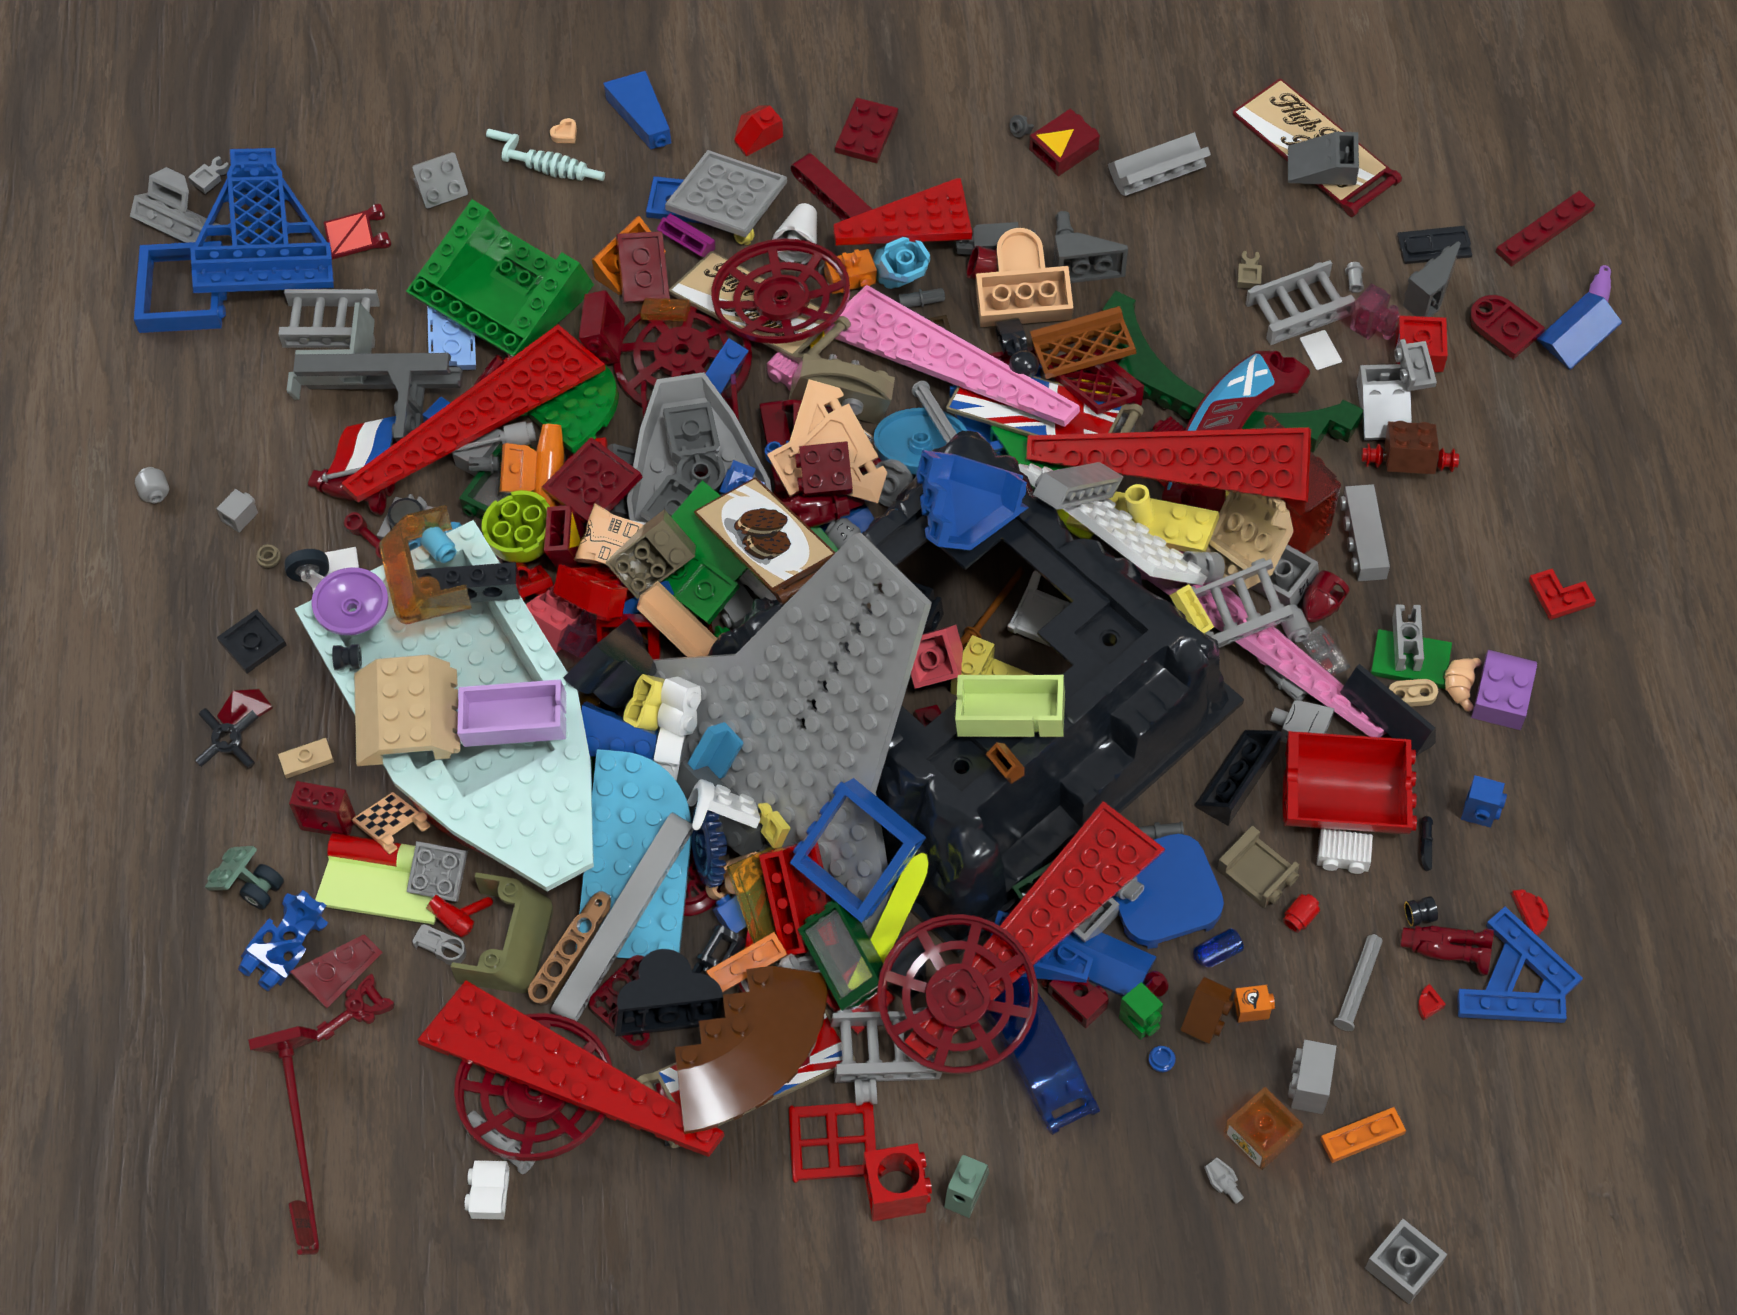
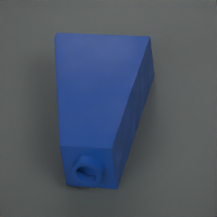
M646 71L603 83L606 100L650 149L671 144L669 126Z

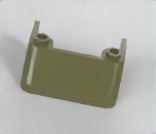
M476 872L475 880L480 894L499 897L504 903L514 905L503 950H486L480 956L478 966L452 962L451 969L456 983L463 984L467 980L478 987L527 993L531 982L539 971L553 915L552 902L545 895L517 879Z

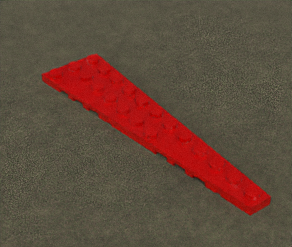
M558 324L341 483L342 488L357 502H360L606 370L605 364Z
M1307 427L1028 435L1026 459L1067 467L1101 462L1120 475L1308 503L1311 429Z
M1103 801L1000 927L1007 930L1018 940L1034 966L1165 852V848ZM994 934L983 946L993 952L1003 964L1016 956L1014 950ZM980 954L975 955L972 967L977 969L983 976L996 969L988 959ZM1023 964L1009 973L1012 984L1026 973ZM1002 978L989 985L990 1000H995L1005 991ZM960 989L952 991L950 995L951 1000L955 1003L964 1001L966 997L965 992ZM934 1017L920 1024L928 1034L941 1040L944 1025L939 1023ZM955 1029L953 1036H954L960 1029ZM914 1030L904 1041L910 1049L924 1059H927L938 1049L924 1041Z
M465 980L417 1039L419 1045L447 1056L449 1054L470 1065L472 1063L479 1065L488 1072L494 1074L497 1072L509 1077L514 1082L525 1084L529 1088L591 1112L594 1110L605 1114L609 1119L623 1121L630 1124L632 1128L646 1130L655 1134L658 1138L672 1141L676 1145L710 1157L724 1138V1131L717 1127L684 1134L680 1105Z

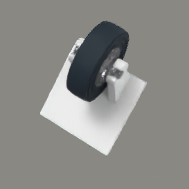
M356 547L325 553L317 549H302L288 555L284 566L286 575L290 579L298 582H308L314 593L317 585L327 575L343 568H359Z

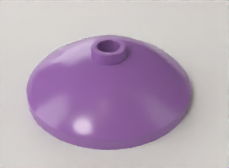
M343 568L330 573L320 581L312 596V610L318 623L326 630L339 635H356L368 631L380 622L388 607V593L385 584L376 574L363 568ZM350 609H356L355 611L349 612Z

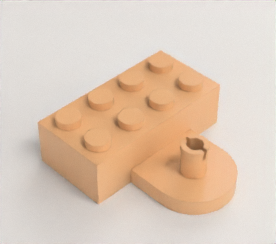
M1014 228L1005 232L997 244L998 272L976 274L975 286L980 327L995 326L996 321L1019 318L1021 324L1072 320L1073 300L1069 267L1045 268L1043 245L1040 238L1033 231L1025 228Z

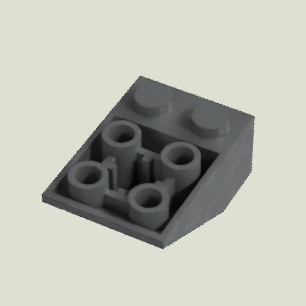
M1333 132L1288 146V183L1356 185L1359 171L1358 132Z
M1459 241L1451 247L1447 246L1440 256L1436 259H1430L1419 272L1415 271L1409 277L1403 306L1414 316L1431 317L1440 310L1454 271L1461 244Z

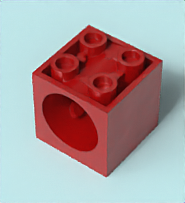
M918 1143L864 1152L863 1173L873 1222L926 1213L927 1203L931 1202L930 1194H932L930 1178H925L926 1158L924 1151L919 1152ZM900 1171L911 1176L916 1185L914 1184L911 1190L907 1192L894 1193L885 1189L879 1180L889 1172Z

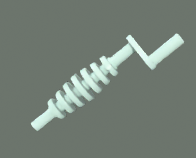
M493 129L487 130L486 137L507 142L502 151V161L508 162L510 158L526 163V167L532 169L534 166V170L538 172L542 170V173L549 175L550 172V176L555 178L557 175H559V178L565 179L567 176L568 179L572 180L576 176V179L581 181L585 177L603 181L605 178V172L589 169L586 163L582 161L579 163L577 159H570L566 155L562 157L561 153L556 152L554 154L548 151L545 154V151L539 150L536 154V150H529L527 153L516 151L515 148L519 141L518 134H509Z

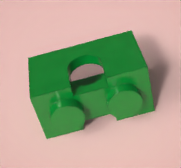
M1140 982L1122 998L1119 1019L1140 1040L1146 1035L1150 1037L1160 1028L1159 1024L1162 1018L1160 1012L1162 1011L1163 1003Z

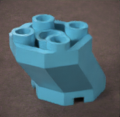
M901 237L887 243L886 246L877 249L873 257L877 269L876 279L879 283L884 284L886 288L890 289L908 284L925 275L930 262V254L921 241L915 240V243L910 242L909 238Z

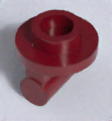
M1151 971L1146 975L1145 986L1155 996L1160 997L1167 993L1168 981L1162 973Z

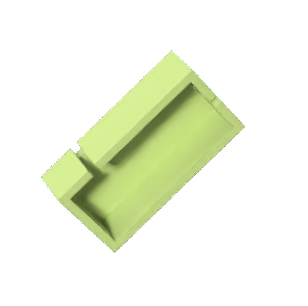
M958 675L955 717L958 737H1034L1035 732H1039L1040 737H1064V675Z

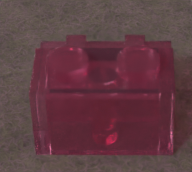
M1371 283L1355 301L1350 329L1367 340L1377 330L1383 334L1384 339H1391L1392 335L1396 332L1395 323L1399 320L1398 307L1391 305L1388 309L1391 295L1384 289L1378 288Z

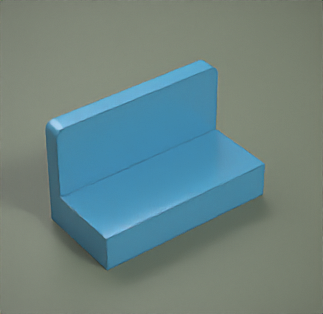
M725 722L710 726L705 731L687 764L693 770L708 766L719 779L724 778L744 743Z

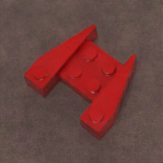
M562 564L558 565L553 593L588 612L596 614L597 619L611 621V618L622 617L625 602L635 597L608 566L592 564L591 567L570 568Z

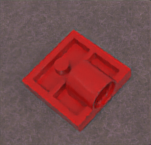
M516 563L518 571L524 570V575L520 578V596L523 601L526 599V596L545 593L549 587L554 586L551 577L541 565L529 569L524 563Z

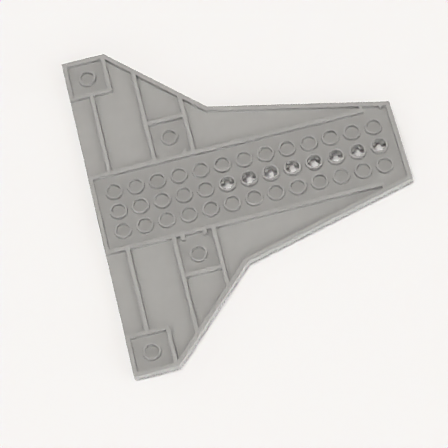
M860 532L854 534L736 654L653 659L657 668L654 677L667 679L678 676L699 685L701 688V701L696 709L697 726L693 734L686 735L681 762L691 758L708 727L725 722L744 744L721 781L729 789L733 788L739 794L738 796L745 794L753 798L759 813H761V810L758 808L759 803H768L772 808V812H779L791 828L782 847L805 841L808 836L806 833L807 829L814 821L819 820L821 808L828 801H832L835 796L833 791L840 782L845 783L855 778L876 796L879 779L932 602ZM881 583L883 585L882 591L884 592V594L881 593L878 588V585ZM869 603L871 604L870 609L872 613H870L867 609V604ZM857 623L860 624L859 630L861 631V633L858 632L856 629ZM847 642L849 644L848 649L850 652H847L845 648V643ZM834 662L838 663L837 669L839 672L835 670ZM823 681L827 682L826 688L828 689V691L825 690L823 686ZM812 700L816 701L815 706L817 709L813 707ZM628 702L622 707L624 710H625V708H626ZM802 719H805L804 724L806 728H804V726L802 725ZM847 797L819 838L818 845L824 870L863 902L887 868L888 862L881 824ZM765 838L763 848L756 852L762 854L777 848H773ZM892 888L873 916L861 923L870 939L891 897ZM839 915L835 920L840 942L860 962L862 956Z

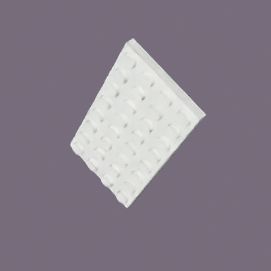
M1032 463L1029 466L1019 464L1020 471L1028 476L1030 484L1035 488V482L1042 473L1053 471L1045 466L1041 469ZM1110 499L1063 508V510L1152 577L1203 585L1207 579L1200 572L1201 568L1198 565L1185 561L1183 559L1184 555L1173 548L1169 549L1165 546L1167 543L1165 540L1156 535L1152 536L1148 533L1150 530L1148 527L1132 521V515L1126 511L1116 509V504Z

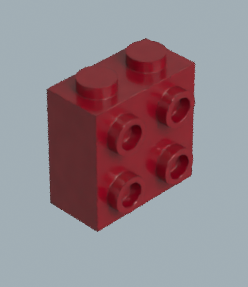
M848 441L799 446L800 453L795 454L796 468L802 469V477H798L799 492H804V498L853 494Z

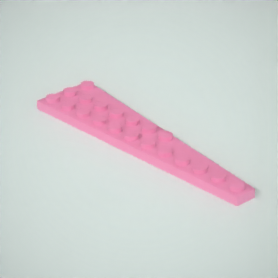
M868 285L847 303L845 310L840 315L849 319L851 327L846 331H842L835 338L836 340L843 341L1064 427L1080 412V407L1076 403L1025 374L1013 372L1009 365ZM834 323L824 330L825 335L835 326Z
M1136 566L1141 573L1142 579L1150 581L1168 595L1188 584L1191 587L1195 586L1196 589L1210 584L1197 585L1152 577ZM1228 587L1222 588L1221 592L1234 623L1237 622V625L1247 622L1246 618L1248 616L1241 599ZM1210 593L1198 598L1213 626L1221 632L1224 631L1223 627L1225 626L1212 594ZM1274 626L1235 641L1242 648L1255 655L1261 664L1269 665L1327 707L1334 708V712L1363 731L1367 736L1381 737L1387 734V732L1340 693L1344 687L1341 682Z

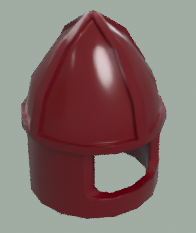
M976 246L968 262L967 278L976 281V274L998 272L997 250Z
M1321 570L1317 573L1311 584L1306 587L1303 598V614L1307 621L1317 622L1339 610L1341 603L1350 591L1344 580L1329 571ZM1339 585L1344 592L1334 590L1333 587Z

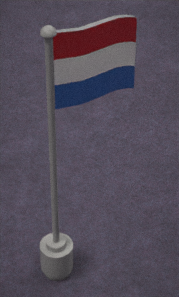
M396 416L347 426L339 439L335 459L327 474L324 473L322 475V480L328 482V479L354 474L390 448L394 439L392 425L396 421ZM524 421L503 426L504 431L500 432V437L469 443L455 451L502 441V444L531 445V442L536 441L533 423H526Z

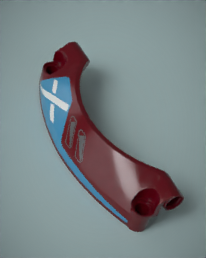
M1255 351L1232 367L1218 380L1197 407L1185 431L1242 429L1252 412L1267 399L1281 393L1298 394L1310 376V370L1294 357H1283L1279 351ZM1166 482L1162 493V501L1220 512L1226 500V490Z

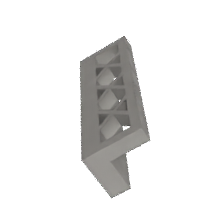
M148 193L134 196L130 217L186 243L196 242L207 218L188 209L186 212H182L148 196ZM207 236L205 242L210 241L211 236Z

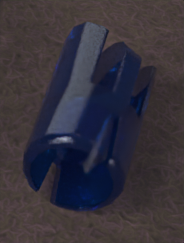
M1230 928L1197 946L1193 951V958L1200 965L1213 967L1242 952L1244 944L1238 932Z

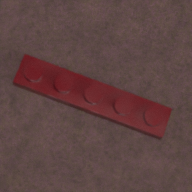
M1579 190L1497 247L1495 253L1512 267L1592 212L1595 204Z

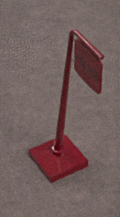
M302 1026L248 1039L250 1050L278 1053L279 1059H282L306 1203L300 1200L290 1202L289 1209L296 1243L301 1246V1249L297 1250V1254L316 1255L319 1251V1241L292 1056L295 1055L294 1049L318 1039L315 1029Z

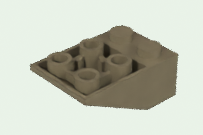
M664 509L645 523L606 561V564L638 599L655 582H661L694 558L696 545Z

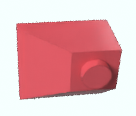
M956 625L922 634L911 671L915 689L957 678L958 675H961L963 646Z

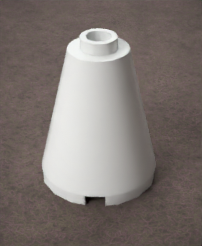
M806 203L797 205L775 232L772 240L799 239L817 244L816 209ZM777 251L778 257L785 262L796 261L805 264L813 256L799 251Z

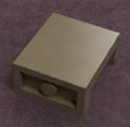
M1251 826L1219 859L1217 871L1261 907L1265 908L1270 902L1274 904L1278 901L1286 885L1291 887L1299 877L1297 873L1300 864L1296 861L1292 865L1261 841L1259 839L1260 831Z

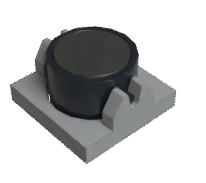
M409 494L406 498L395 497L377 537L381 541H390L392 544L407 548L409 542L416 540L413 534L420 520H438L441 514L440 509L427 506V503L421 497L415 500L412 494Z

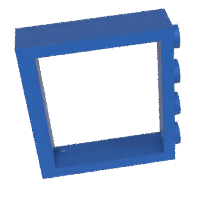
M222 241L204 242L203 246H223ZM195 242L140 245L134 321L139 333L222 328V318L226 316L223 301L227 300V292H211L210 310L150 313L154 262L191 260L190 247H193Z
M853 778L845 783L840 782L833 791L834 798L821 808L819 812L821 817L818 821H814L807 829L806 833L808 836L805 841H801L793 850L795 856L790 863L862 923L873 916L926 837ZM847 797L903 842V845L863 902L808 856Z

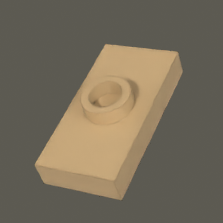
M326 738L278 754L286 779L334 763Z

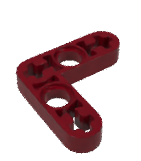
M636 955L627 960L590 997L591 1012L613 1033L615 1032L612 1022L616 1016L619 992L613 989V985L617 981L631 982L629 978L631 975L633 981L637 980L639 970L634 972L633 966H639L644 956ZM606 1000V1006L611 1012L608 1014L607 1010L602 1006L597 1008L596 1002H604ZM643 1033L644 1040L640 1041L637 1039L635 1042L633 1034L618 1036L630 1048L637 1051L646 1049L651 1041L650 1033Z

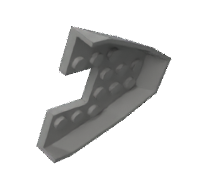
M704 372L656 380L640 427L633 467L641 472L643 478L628 492L627 497L631 521L648 522V520L640 516L641 510L668 475L676 474L678 464L671 460L668 446L667 430L663 416L664 408L711 402L720 443L719 452L716 456H719L724 463L725 475L727 470L730 469L733 460L756 468L753 478L756 477L764 482L765 486L772 492L770 479L736 415Z

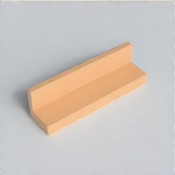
M659 581L655 582L640 595L637 609L687 657L708 656L711 646L717 638Z

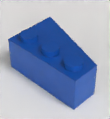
M587 701L582 704V717L590 756H596L597 749L630 752L654 761L659 731L635 728L625 722L623 717L611 711L601 709Z

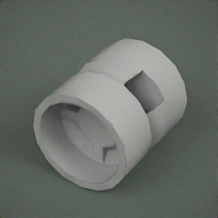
M1186 551L1183 553L1185 561L1193 562L1201 568L1200 572L1207 577L1204 583H1212L1222 579L1225 564L1224 559L1219 553Z

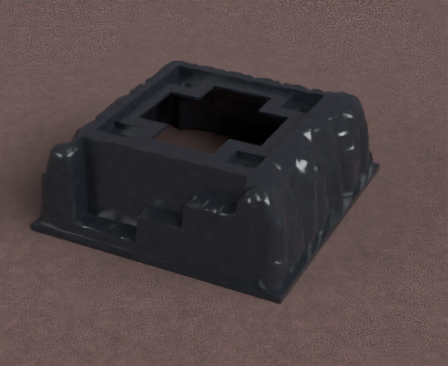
M962 430L955 434L945 446L935 448L932 451L956 454L1023 475V480L1027 484L1026 494L1022 499V503L1029 508L972 550L940 548L966 570L1002 540L1065 595L1072 603L1041 628L1037 635L1069 662L1072 667L1063 674L1065 686L1064 737H1040L1039 732H1035L1034 737H958L955 721L956 701L926 727L901 705L877 786L876 797L926 837L914 856L920 853L927 854L929 862L928 872L910 910L922 923L932 918L957 914L977 916L995 922L998 911L1009 913L1021 901L1012 886L1054 861L1103 801L1120 814L1244 703V699L1224 682L1220 672V653L1216 639L1190 624L1183 612L1170 602L1142 587L1141 573L1134 563L1126 558L1115 559L1107 550L1103 549L1098 541L1091 539L1074 540L1065 523L1058 516L1057 510L1033 495L1034 489L1030 484L1028 476L1020 471L1015 457L997 455L991 444L980 433ZM917 477L898 494L896 501L887 509L885 514L875 518L870 523L868 529L862 532L895 567L928 541L925 534V528L929 527L927 516L922 514L920 496L924 494L923 486L917 482ZM766 597L755 599L751 612L746 614L744 622L738 628L720 634L711 646L708 656L736 654L785 604L781 605L777 599L770 600ZM857 623L856 629L858 632L861 633V631L859 630L860 624ZM847 642L845 643V648L847 652H850L848 649L849 644ZM1112 643L1114 646H1106L1104 644ZM834 662V668L839 672L837 669L838 663ZM823 681V686L825 690L828 691V689L826 688L827 682ZM812 700L813 707L817 709L815 706L816 701ZM802 719V725L804 726V728H806L804 724L805 719ZM996 742L1005 744L1024 766V776L1012 784L986 755ZM1004 756L1000 758V761L1009 770L1012 765ZM963 769L966 770L967 773L959 774L956 771ZM881 825L889 865L903 845V842ZM899 878L897 879V881H896L895 884L893 885V887H892V892H893V890H894V888H895V886H896V884H897ZM946 925L930 931L943 943L967 941L971 926ZM981 929L980 937H982L987 932V930ZM951 950L957 957L965 952V950Z

